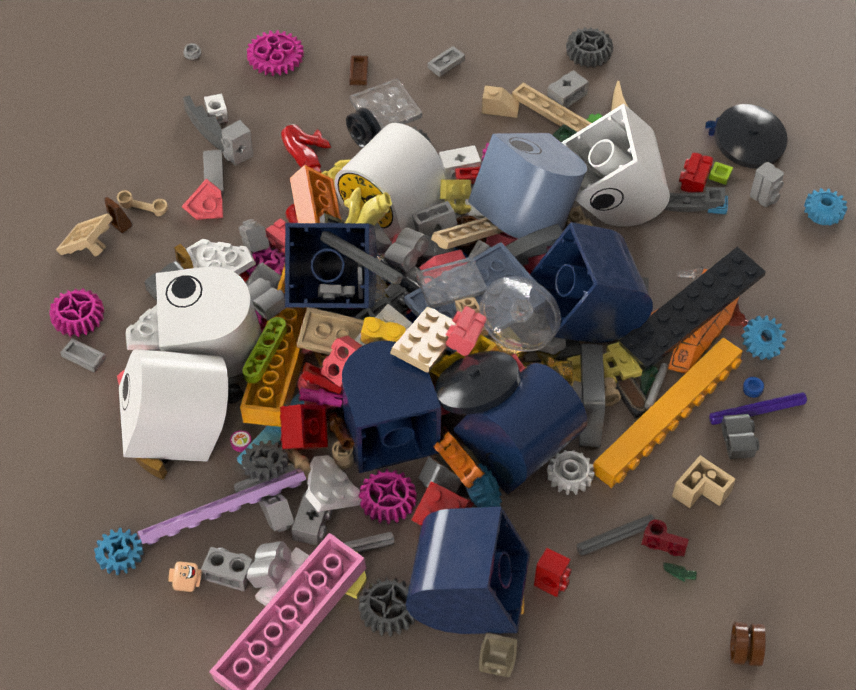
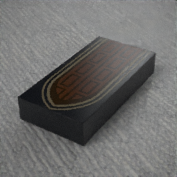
M631 377L616 383V389L620 392L622 401L634 419L642 416L647 411L644 407L647 397L634 378Z

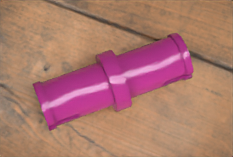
M300 388L299 395L301 396H299V401L338 407L342 405L341 398H343V394L325 392L324 389Z

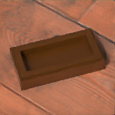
M351 55L349 85H367L368 56Z

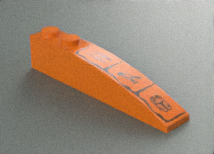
M739 297L674 349L668 367L669 370L686 374L701 359L704 351L709 349L712 341L721 334L724 326L728 325L731 321Z

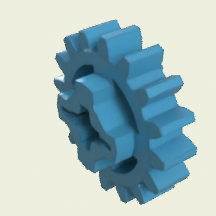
M119 528L117 533H114L111 529L109 536L106 534L102 535L103 541L97 540L98 547L94 548L95 558L102 570L106 568L108 574L115 570L116 575L120 574V570H124L127 574L129 567L135 569V562L141 563L142 561L140 555L144 554L142 541L138 539L136 533L132 535L130 529L125 533L122 532V528Z

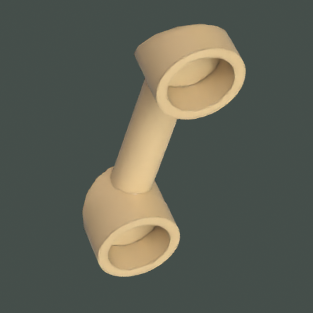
M123 190L117 195L119 205L125 209L134 207L154 212L156 216H162L168 210L167 202L164 199H157L152 204L133 200L132 194L127 190Z

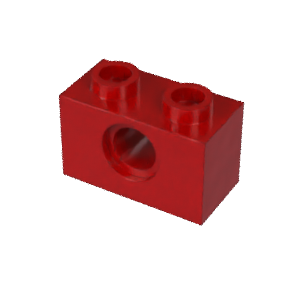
M546 548L536 565L534 586L555 597H558L561 591L565 592L570 583L568 578L572 572V569L569 568L571 559Z

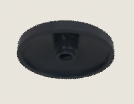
M739 104L725 110L720 115L714 130L715 140L720 151L732 162L747 168L757 169L765 162L773 165L782 157L788 142L786 129L779 118L769 110L752 104Z
M482 351L465 356L448 366L439 376L435 385V391L440 405L445 410L455 414H476L490 410L506 401L517 389L521 374L518 364L512 356L499 351Z

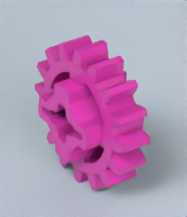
M268 247L267 250L263 249L253 252L252 256L256 265L246 270V272H249V277L257 265L262 262L280 276L282 275L285 265L283 252L278 253L277 248L272 251L271 247Z

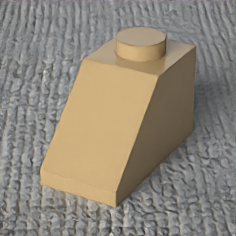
M485 86L482 99V114L518 117L520 105L518 100L503 87Z

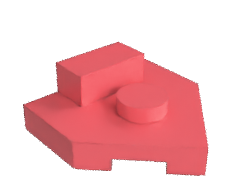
M206 178L182 205V208L196 220L223 218L221 190Z

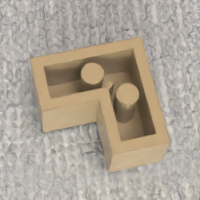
M700 455L675 483L672 497L688 508H691L701 495H704L720 506L731 494L736 479Z

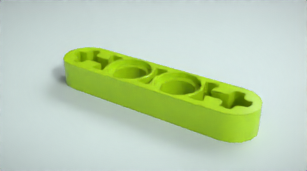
M274 317L268 321L243 366L242 371L246 382L256 383L263 377L287 332L286 322L283 318ZM266 340H274V343L271 345L264 344ZM258 355L266 356L263 360L255 359Z

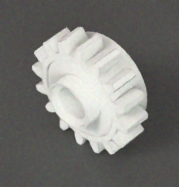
M564 450L561 454L557 453L555 459H550V465H548L547 469L548 480H552L551 486H558V492H561L563 489L566 490V495H569L570 491L577 495L579 489L585 492L586 486H591L594 477V465L589 464L590 458H586L582 452L578 453L575 450Z

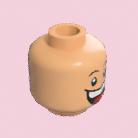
M179 561L175 564L174 569L170 568L168 582H172L174 590L193 592L196 587L200 586L201 569H198L196 563Z

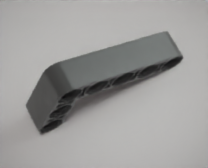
M581 343L582 403L587 414V427L579 435V446L600 447L605 413L602 344Z

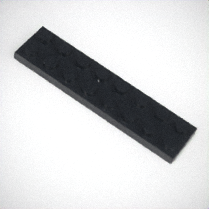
M737 246L649 316L640 328L633 329L619 340V345L646 371L649 370L763 278L766 271Z

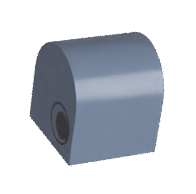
M550 133L492 134L468 202L500 230L517 239L555 224H559L563 231L587 172V166L578 155Z

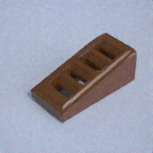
M109 197L104 198L107 213L113 218L110 225L121 233L133 226L132 222L122 208Z

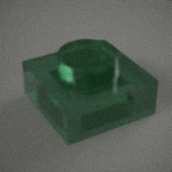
M563 124L553 133V136L562 143L577 132Z

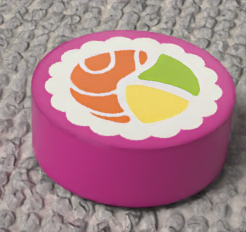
M243 430L234 432L230 437L231 447L237 452H243L252 442L250 434Z

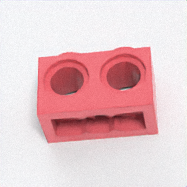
M348 335L337 338L331 346L332 351L322 363L324 367L321 374L341 387L342 370L346 360L363 345ZM345 347H346V348L348 349V351H349V354H348V355H347L346 352H345ZM336 365L339 367V372L336 370Z

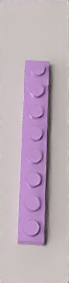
M300 468L278 476V478H272L270 481L262 482L140 530L138 535L142 544L147 543L150 545L156 543L162 536L176 535L180 532V529L185 527L194 528L201 524L200 521L205 519L214 520L219 518L221 513L225 511L234 512L239 510L241 505L248 502L249 504L257 503L262 500L261 497L268 494L269 496H274L281 493V489L286 487H297L302 484L301 481L306 480V477Z

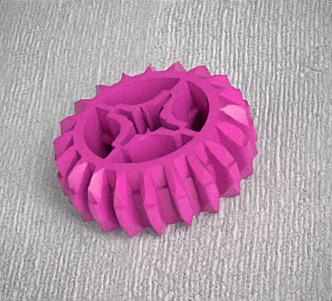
M75 288L71 292L67 289L66 294L60 293V298H54L49 315L51 323L57 332L60 331L63 335L68 333L70 338L76 334L79 338L80 334L84 333L87 336L88 331L94 332V327H100L105 311L97 293L93 294L91 290L86 292L84 288L78 291Z
M378 469L377 475L371 473L369 479H364L363 485L360 487L359 498L362 499L360 507L364 509L365 515H370L372 521L378 518L379 524L383 520H386L388 525L391 520L398 523L399 517L405 520L407 514H411L412 508L416 506L417 493L415 485L411 484L410 477L405 478L404 472L398 475L396 469L393 473H390L388 469L385 470V473H382ZM398 490L403 492L405 495L404 499L400 497ZM372 494L378 499L377 503L371 499Z

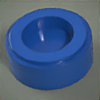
M749 377L744 381L743 392L747 396L756 398L762 395L764 383L761 379Z

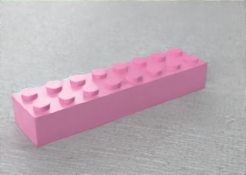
M329 533L210 670L214 681L226 690H264L365 571L366 564L364 558Z

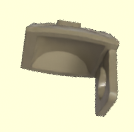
M486 633L480 651L479 671L509 678L516 660L517 639Z

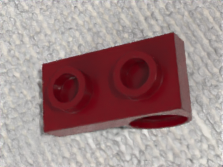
M654 519L650 521L645 529L641 545L647 546L652 550L658 549L668 552L673 556L684 557L689 539L666 533L667 526L661 520Z

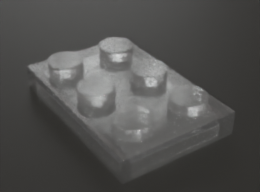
M473 257L416 271L415 273L416 280L430 308L454 303L456 300L484 295L488 291Z

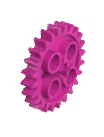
M279 30L276 33L269 31V34L263 32L262 37L256 35L257 40L252 39V43L248 44L247 60L250 66L253 65V70L258 69V73L265 71V75L270 72L272 76L275 73L281 76L282 72L288 74V70L294 71V66L299 67V63L303 62L304 50L301 40L298 41L297 36L292 38V33L286 35V31H283L282 34H279Z

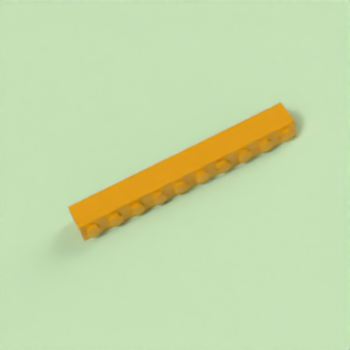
M723 337L594 461V475L611 488L616 483L620 484L630 469L634 470L643 457H648L653 447L657 443L661 444L666 438V434L669 431L673 432L678 427L679 421L682 418L686 419L695 406L701 405L708 393L712 394L720 381L724 382L728 378L732 369L736 370L740 366L743 350Z

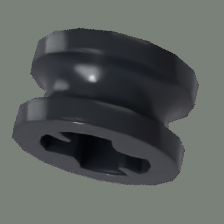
M236 383L228 385L227 402L232 404L241 400L244 392L240 389V386Z

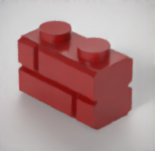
M693 152L690 159L686 158L683 168L686 171H682L679 177V182L682 183L681 191L703 193L712 169L713 157L702 156V154Z

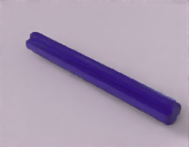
M804 392L713 412L710 413L709 420L712 425L720 424L723 416L749 414V417L799 406L806 404L807 396Z

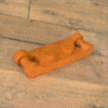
M448 431L444 435L445 438L440 443L437 442L433 447L459 477L460 481L470 489L474 485L473 482L478 477L481 478L485 473L458 440Z

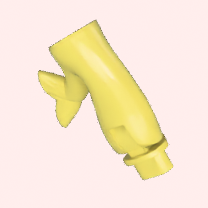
M356 188L352 192L350 199L344 201V205L349 208V215L345 223H369L375 226L392 205L390 195L387 192L377 195L368 200L362 210H360L361 188Z

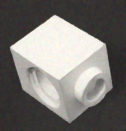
M222 94L204 97L208 117L216 116L219 123L227 122V109Z

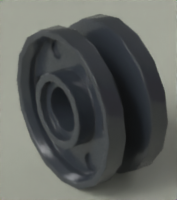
M364 107L346 117L348 132L355 143L361 148H364L381 131L375 116Z

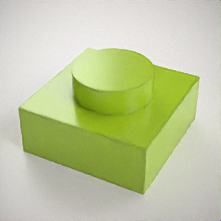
M715 162L709 174V179L726 185L732 174L733 167Z

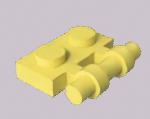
M441 179L440 199H445V202L448 201L455 213L466 214L470 212L471 206L465 203V199L470 197L471 180Z
M619 342L607 346V353L603 354L604 378H614L617 383L618 381L615 376L620 375L622 381L642 375V369L638 362L619 345ZM612 361L615 367L610 368L608 362Z

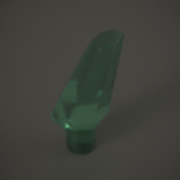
M655 366L642 372L640 388L645 396L655 380L654 376L658 373V369Z
M663 562V569L681 581L685 582V579L696 580L697 571L686 570L685 566Z

